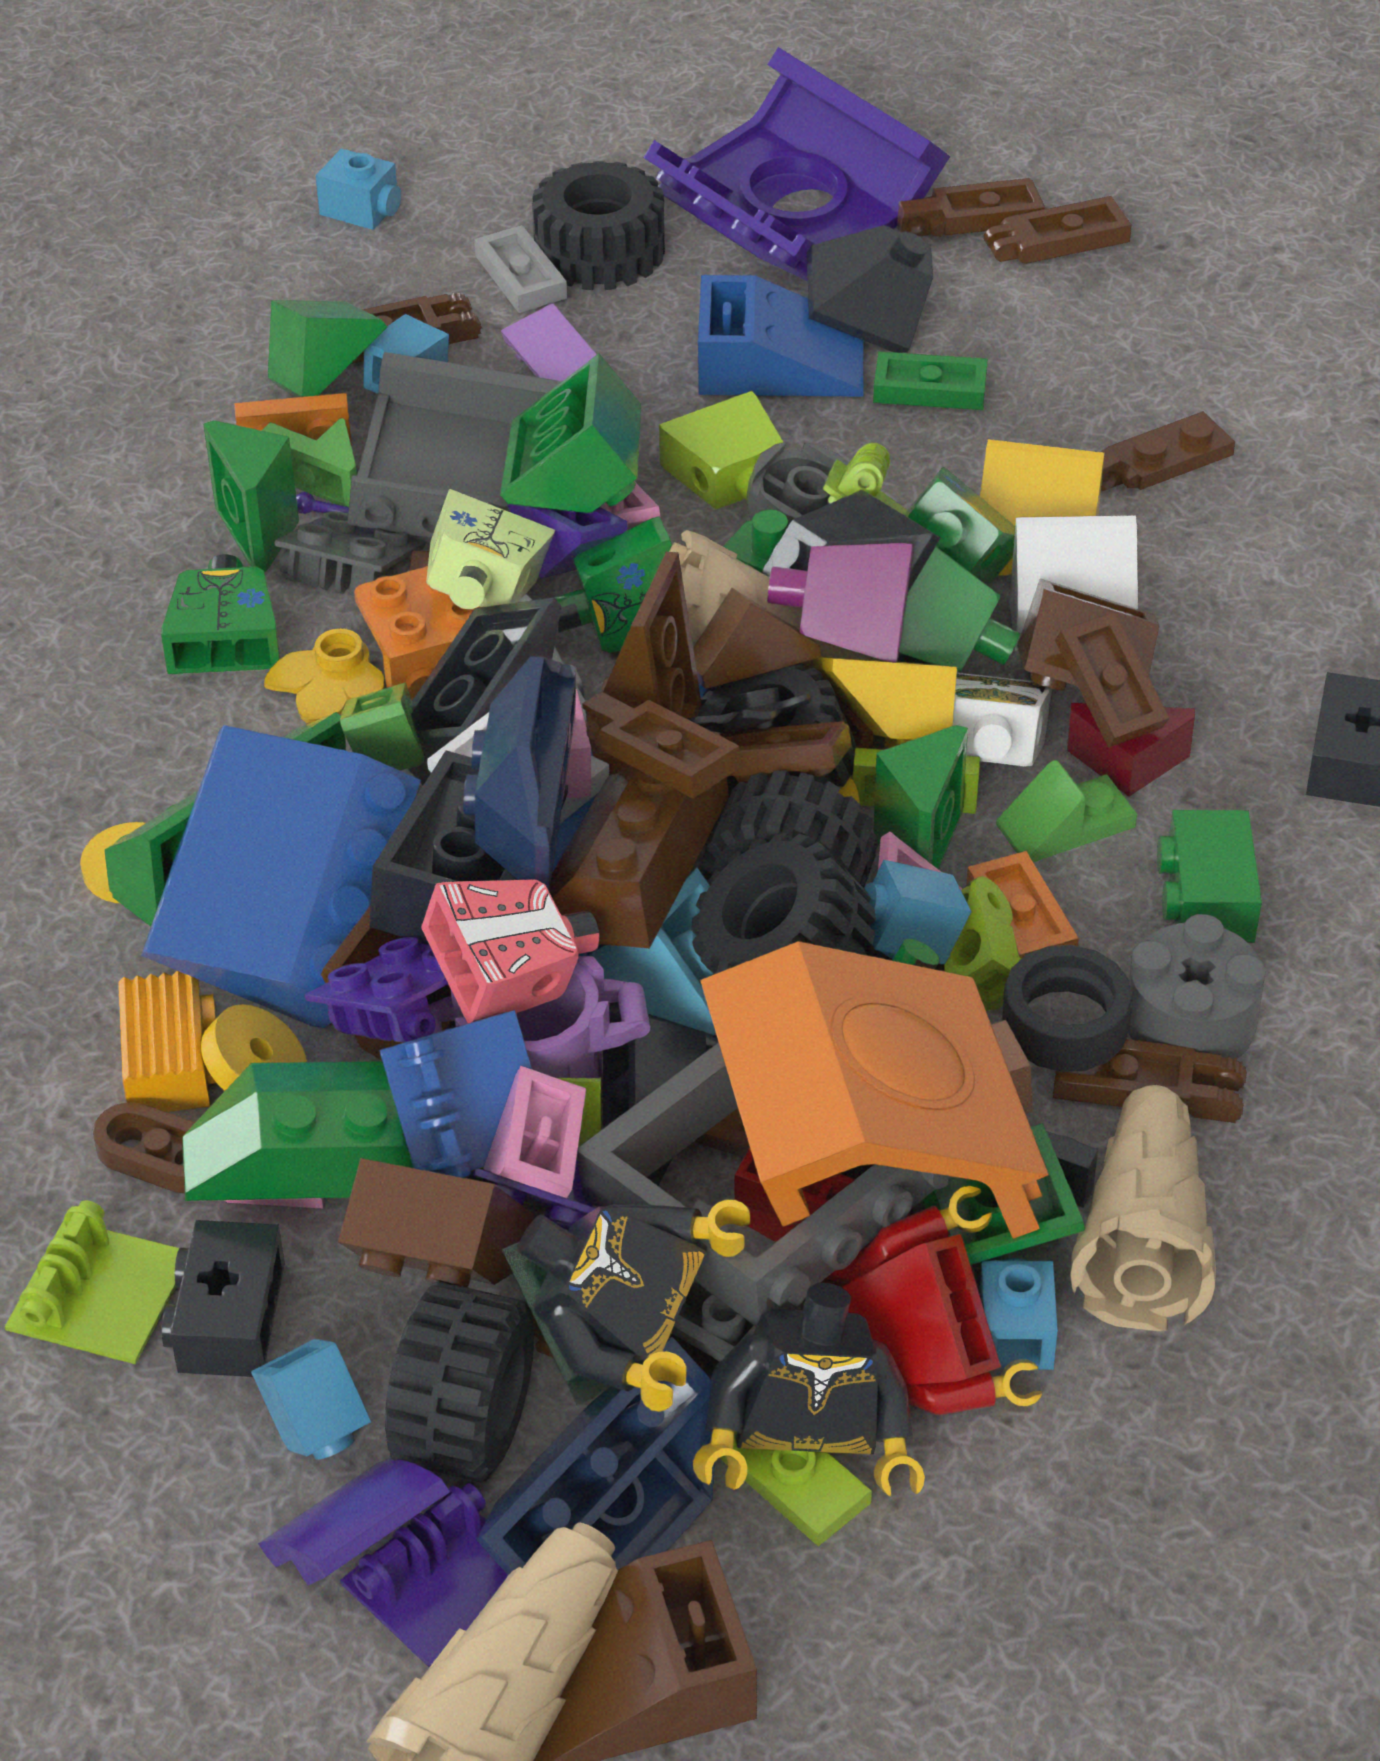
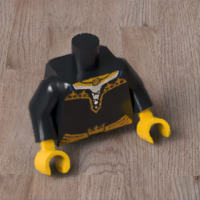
M724 1200L711 1208L708 1217H702L701 1211L698 1208L611 1204L606 1207L599 1206L574 1222L568 1231L542 1214L537 1216L520 1239L517 1252L548 1272L533 1303L536 1316L549 1326V1332L569 1369L576 1375L629 1392L634 1387L640 1388L641 1399L644 1405L652 1411L661 1412L672 1406V1388L658 1383V1381H668L675 1386L681 1387L686 1385V1365L683 1359L674 1353L663 1352V1349L706 1253L705 1250L697 1245L700 1239H709L712 1249L717 1254L724 1257H733L739 1254L745 1247L744 1235L726 1233L721 1231L720 1228L727 1224L749 1225V1209L742 1202Z
M816 1283L807 1289L803 1310L771 1308L761 1314L754 1334L746 1335L715 1366L712 1373L705 1427L707 1431L712 1432L711 1443L702 1446L693 1460V1470L701 1482L710 1485L714 1462L718 1458L726 1456L728 1461V1468L725 1474L726 1487L735 1490L744 1483L747 1476V1463L741 1453L733 1449L734 1436L737 1448L874 1454L876 1442H884L885 1454L879 1458L874 1468V1478L879 1488L891 1497V1486L888 1481L889 1473L896 1465L907 1464L910 1470L909 1482L912 1492L918 1494L921 1491L925 1479L923 1468L915 1459L907 1455L905 1440L913 1437L906 1382L888 1346L872 1339L866 1318L858 1313H848L851 1296L845 1289L835 1284Z

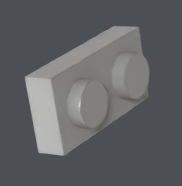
M523 225L474 239L475 257L518 313L567 299L566 280Z

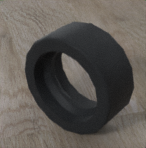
M1075 945L1047 946L1025 955L1011 968L1004 986L1002 1021H1007L1027 1060L1036 1066L1059 1072L1089 1070L1107 1063L1124 1046L1130 1026L1133 1000L1129 978L1116 962L1096 950ZM1071 992L1087 996L1100 1004L1106 1013L1102 1017L1085 1024L1064 1025L1044 1019L1033 1012L1028 1004L1035 998L1048 993Z

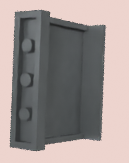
M384 352L380 368L379 393L358 475H352L348 525L372 529L380 528L384 531L396 533L409 532V535L432 538L449 489L510 512L506 501L500 496L512 420L562 381Z

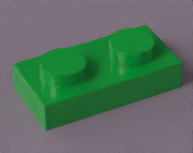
M878 351L873 403L983 410L988 359Z

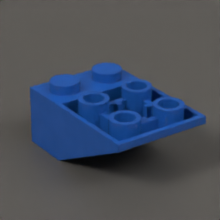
M701 275L698 330L699 395H742L752 391L755 395L863 397V340L809 319L808 298L756 275Z

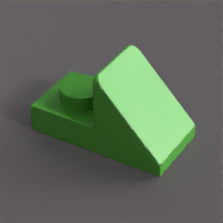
M343 418L334 423L317 440L271 422L262 430L289 436L295 488L337 505L349 507L352 475L357 476V469L346 423Z
M406 682L347 700L340 717L344 735L352 752L368 756L399 771L421 765L424 762V754L411 717L413 703Z
M1053 760L1046 765L996 820V825L1016 853L1027 851L1031 860L1036 862L1135 828L1137 813L1107 774L1076 784L1060 762Z

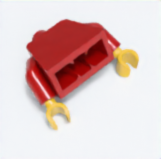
M973 1186L961 1187L954 1192L950 1199L949 1207L939 1211L937 1207L931 1206L900 1219L885 1228L883 1227L856 1262V1279L841 1286L851 1296L848 1313H858L865 1317L872 1339L888 1346L906 1382L909 1405L935 1415L992 1407L995 1405L996 1398L1007 1397L1018 1406H1029L1035 1404L1042 1396V1391H1033L1026 1395H1019L1010 1388V1380L1016 1372L1038 1369L1037 1364L1028 1359L1011 1361L1004 1368L1000 1376L992 1377L989 1372L1000 1368L1001 1365L961 1234L948 1237V1230L955 1227L970 1233L981 1231L988 1226L992 1219V1213L983 1215L978 1220L972 1222L965 1221L958 1215L957 1208L962 1200L981 1193L979 1188Z

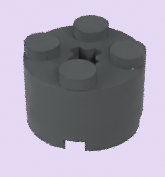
M1197 914L1189 917L1185 923L1169 925L1154 931L1137 944L1132 952L1129 982L1133 1000L1128 1031L1131 1039L1195 1048V1052L1217 1054L1224 1058L1229 1056L1232 1059H1238L1250 1047L1257 1029L1266 975L1265 965L1249 943L1237 934L1224 929L1221 921L1213 916Z

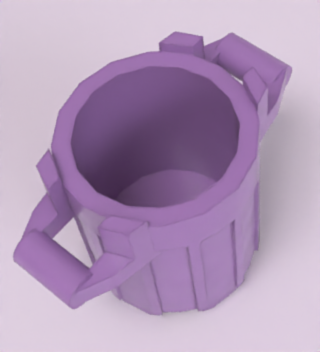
M579 956V962L577 961L566 991L559 998L519 1012L516 1015L532 1070L555 1078H601V1090H603L601 1051L621 1046L633 1039L644 1037L650 1032L651 1027L644 989L640 984L604 979L603 968L593 956ZM452 990L451 996L429 1004L430 1013L434 1016L436 1022L433 1034L442 1032L441 1022L455 1020L456 1027L468 1024ZM618 1002L622 1022L610 1023L609 1003Z

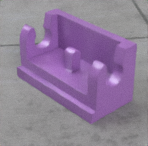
M553 303L501 330L505 343L517 353L515 357L519 362L524 361L534 375L539 378L563 381L597 355Z

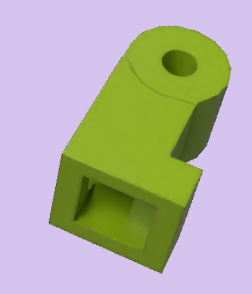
M981 876L971 881L961 890L971 913L944 967L945 972L974 978L987 1011L997 1010L1003 1006L1004 986L1010 970L1022 958L1019 957L1013 927L1010 926L1013 920L1010 904L1004 893L994 882Z

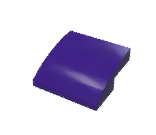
M386 1459L378 1462L258 1544L276 1568L292 1560L306 1584L310 1585L336 1571L450 1491L443 1480L429 1470L405 1460Z

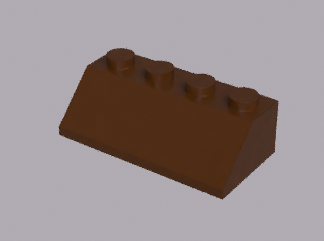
M623 762L605 780L552 872L549 893L561 915L582 911L592 913L598 925L599 944L650 949L729 798L727 778L715 784L708 791L701 793L695 798H691Z

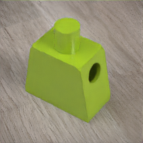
M752 391L659 424L660 465L715 510L744 499L747 501L748 482L761 453L775 444L783 443L763 406Z

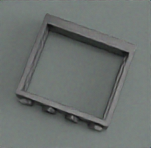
M719 1043L578 1147L577 1161L582 1193L586 1200L597 1208L599 1206L606 1207L611 1204L686 1207L647 1179V1177L738 1108ZM874 1164L757 1258L744 1249L736 1256L724 1257L712 1249L709 1239H700L697 1246L705 1250L706 1253L694 1281L753 1325L757 1326L761 1314L771 1308L788 1309L792 1305L797 1307L806 1297L807 1289L811 1285L820 1283L835 1270L846 1268L856 1258L859 1251L869 1244L883 1227L885 1228L905 1218L914 1206L935 1189L947 1186L948 1179L951 1176Z

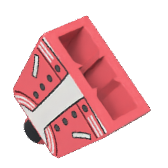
M538 880L437 883L421 926L467 1023L515 1010L517 1014L559 998L566 991L579 958L578 954L595 951L599 944L598 925L592 913L582 911L561 915L546 885Z

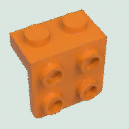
M428 566L393 576L378 578L375 581L357 586L354 591L356 604L383 653L386 688L406 682L411 700L414 699L474 610L463 609L453 603L448 594L432 589L426 583Z

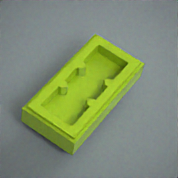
M734 1436L733 1449L739 1451L747 1463L745 1482L817 1546H820L871 1504L872 1491L828 1452L737 1448ZM726 1456L720 1457L719 1459L728 1466Z

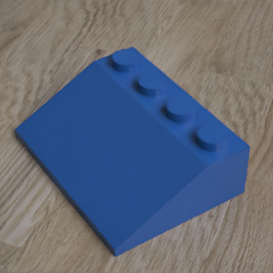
M223 725L216 738L141 956L307 1025L320 1028L327 1027L331 1023L327 1004L306 1001L305 994L325 984L321 976L324 966L371 905L373 865L415 800L421 780L363 754Z

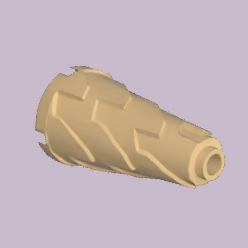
M689 530L680 534L682 535V541L686 542V546L674 542L669 552H679L693 647L731 588L800 630L803 608L767 603L770 577L737 560L736 553L713 542L706 536ZM811 638L820 645L822 657L880 661V659ZM813 660L802 662L806 670L813 667Z
M1150 1085L1134 1090L1124 1101L1115 1136L1108 1140L1103 1170L1095 1185L1085 1231L1078 1233L1072 1252L1070 1276L1074 1294L1076 1287L1079 1286L1084 1293L1083 1308L1103 1322L1113 1326L1168 1331L1167 1317L1185 1312L1184 1325H1186L1206 1309L1212 1300L1215 1289L1216 1261L1214 1235L1211 1226H1207L1205 1184L1199 1178L1198 1146L1195 1136L1191 1137L1188 1107L1176 1093L1159 1085Z
M577 1523L573 1530L565 1527L557 1528L537 1549L523 1568L518 1567L509 1574L466 1631L459 1628L421 1679L416 1677L410 1682L379 1721L366 1741L371 1743L368 1750L377 1761H533L566 1701L560 1696L596 1631L592 1624L618 1572L615 1561L611 1557L615 1550L614 1544L603 1533L584 1523Z

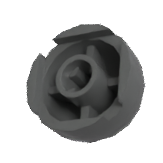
M804 442L802 450H784L786 443L773 445L761 453L748 482L746 498L750 521L756 513L771 509L785 514L789 526L793 519L830 504L828 502L830 494L822 488L836 459L845 465H848L849 462L838 453L817 444Z

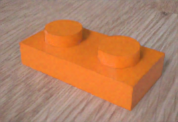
M346 393L234 403L236 425L263 430L271 422L314 440L320 438L334 423L343 418L352 446Z
M1027 851L968 867L966 885L977 877L983 876L994 882L1007 898L1013 915L1010 926L1013 927L1020 958L1047 946H1078L1079 938Z

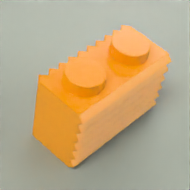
M176 971L172 976L164 972L159 977L153 974L146 978L137 975L133 980L123 977L119 981L122 1077L126 1101L145 1104L164 1112L210 1107L209 1084H214L216 1081L210 1075L204 1063L201 1052V1040L205 1030L217 1018L214 994L202 995L199 979Z

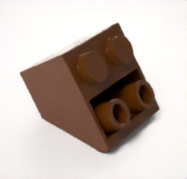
M1039 579L1017 648L1024 670L1032 672L1030 679L1033 682L1051 689L1064 691L1067 683L1075 686L1077 684L1055 642L1061 630L1115 611L1149 676L1160 625L1153 613Z

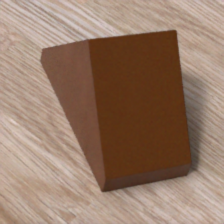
M731 588L693 647L698 682L705 689L822 657L820 645L808 636L800 634L799 629Z

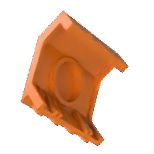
M798 941L700 980L759 1179L782 1226L810 1216L802 1191L803 1187L857 1166L876 1164L983 1182L991 1188L1013 1239L1040 1229L1030 1201L1042 1197L1037 1180L1049 1174L973 977Z

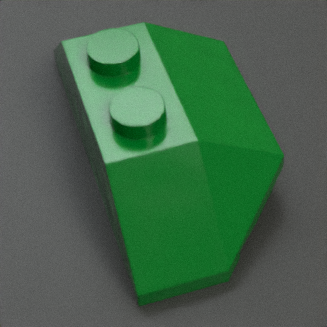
M382 1061L250 1063L183 1135L182 1141L185 1201L350 1198L360 1158L413 1168Z

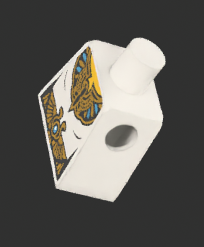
M956 673L953 726L959 725L968 728L966 756L980 757V761L1032 766L1045 743L1052 689L1033 681Z

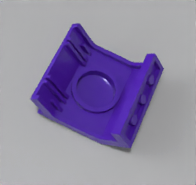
M778 47L767 65L780 75L758 111L750 120L691 157L682 158L654 140L643 158L660 168L655 178L661 182L659 188H662L666 198L756 257L807 281L806 253L811 245L882 225L892 229L896 228L899 201L924 199L951 156L930 140ZM801 190H821L833 196V199L826 205L810 211L791 212L773 208L775 203L784 196Z

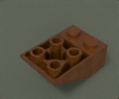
M712 1540L638 1558L618 1569L607 1597L592 1624L596 1631L560 1696L566 1701L533 1761H601L757 1719V1668Z

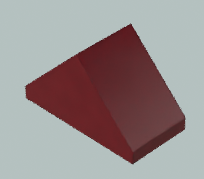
M1071 703L1067 751L1100 776L1107 774L1115 786L1129 797L1190 757L1195 708L1164 707L1169 720L1163 728L1108 748L1087 704Z

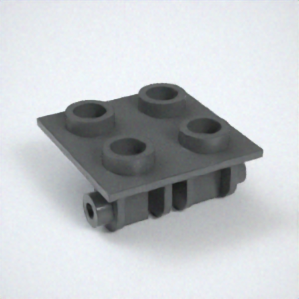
M326 512L323 513L322 517L308 524L299 525L298 529L276 539L275 546L290 549V551L286 550L280 560V571L288 574L290 581H297L316 587L320 584L322 589L328 590L335 580V589L338 593L344 594L350 585L349 595L355 596L354 591L357 586L389 576L387 575L388 568L411 556V551L422 550L428 541L409 537V532L396 533L384 531L380 528L372 529L348 525V513Z

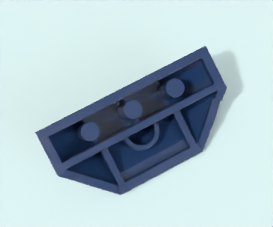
M530 656L491 703L486 731H474L471 765L472 769L479 770L478 775L467 774L463 812L464 815H475V843L517 880H538L545 884L548 891H550L576 717V667L564 665L561 662L544 657Z
M673 1337L668 1338L663 1352L674 1353L683 1359L686 1365V1385L681 1387L675 1386L668 1381H658V1383L672 1388V1406L661 1412L652 1411L644 1405L641 1399L640 1388L634 1387L631 1391L627 1392L610 1386L571 1422L496 1501L476 1540L508 1575L518 1567L523 1568L537 1549L557 1528L565 1527L573 1530L577 1523H584L597 1529L614 1544L615 1550L611 1557L615 1561L616 1569L618 1570L638 1558L667 1551L712 1502L715 1462L712 1467L710 1485L701 1482L693 1470V1460L696 1453L702 1446L711 1443L712 1432L707 1431L705 1427L712 1380Z

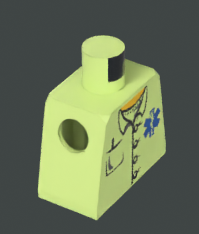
M449 489L430 542L426 583L432 589L448 594L453 603L463 609L518 603L536 583L555 530Z

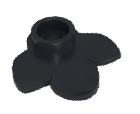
M778 687L729 697L731 713L686 719L704 728L723 724V729L727 732L779 726L777 717L779 714L809 704L812 699L811 695L804 694L781 701Z

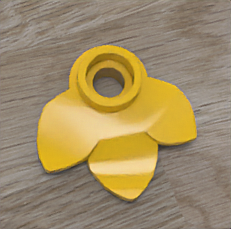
M340 628L321 634L316 639L312 650L291 652L279 659L267 673L264 686L266 689L297 694L296 705L301 719L309 724L335 712L342 714L345 703L349 699L384 689V676L382 671L370 663L369 649L361 640V637L352 630Z

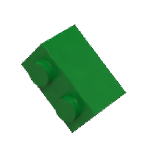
M1172 810L1169 836H1159L1157 842L1158 873L1170 875V881H1165L1163 884L1162 912L1164 920H1175V924L1185 923L1189 917L1197 914L1213 916L1221 921L1224 929L1237 934L1247 943H1255L1262 899L1249 810Z

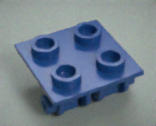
M515 1010L379 1050L414 1169L463 1178L471 1175L472 1170L485 1166L515 1075L520 1066L532 1069Z

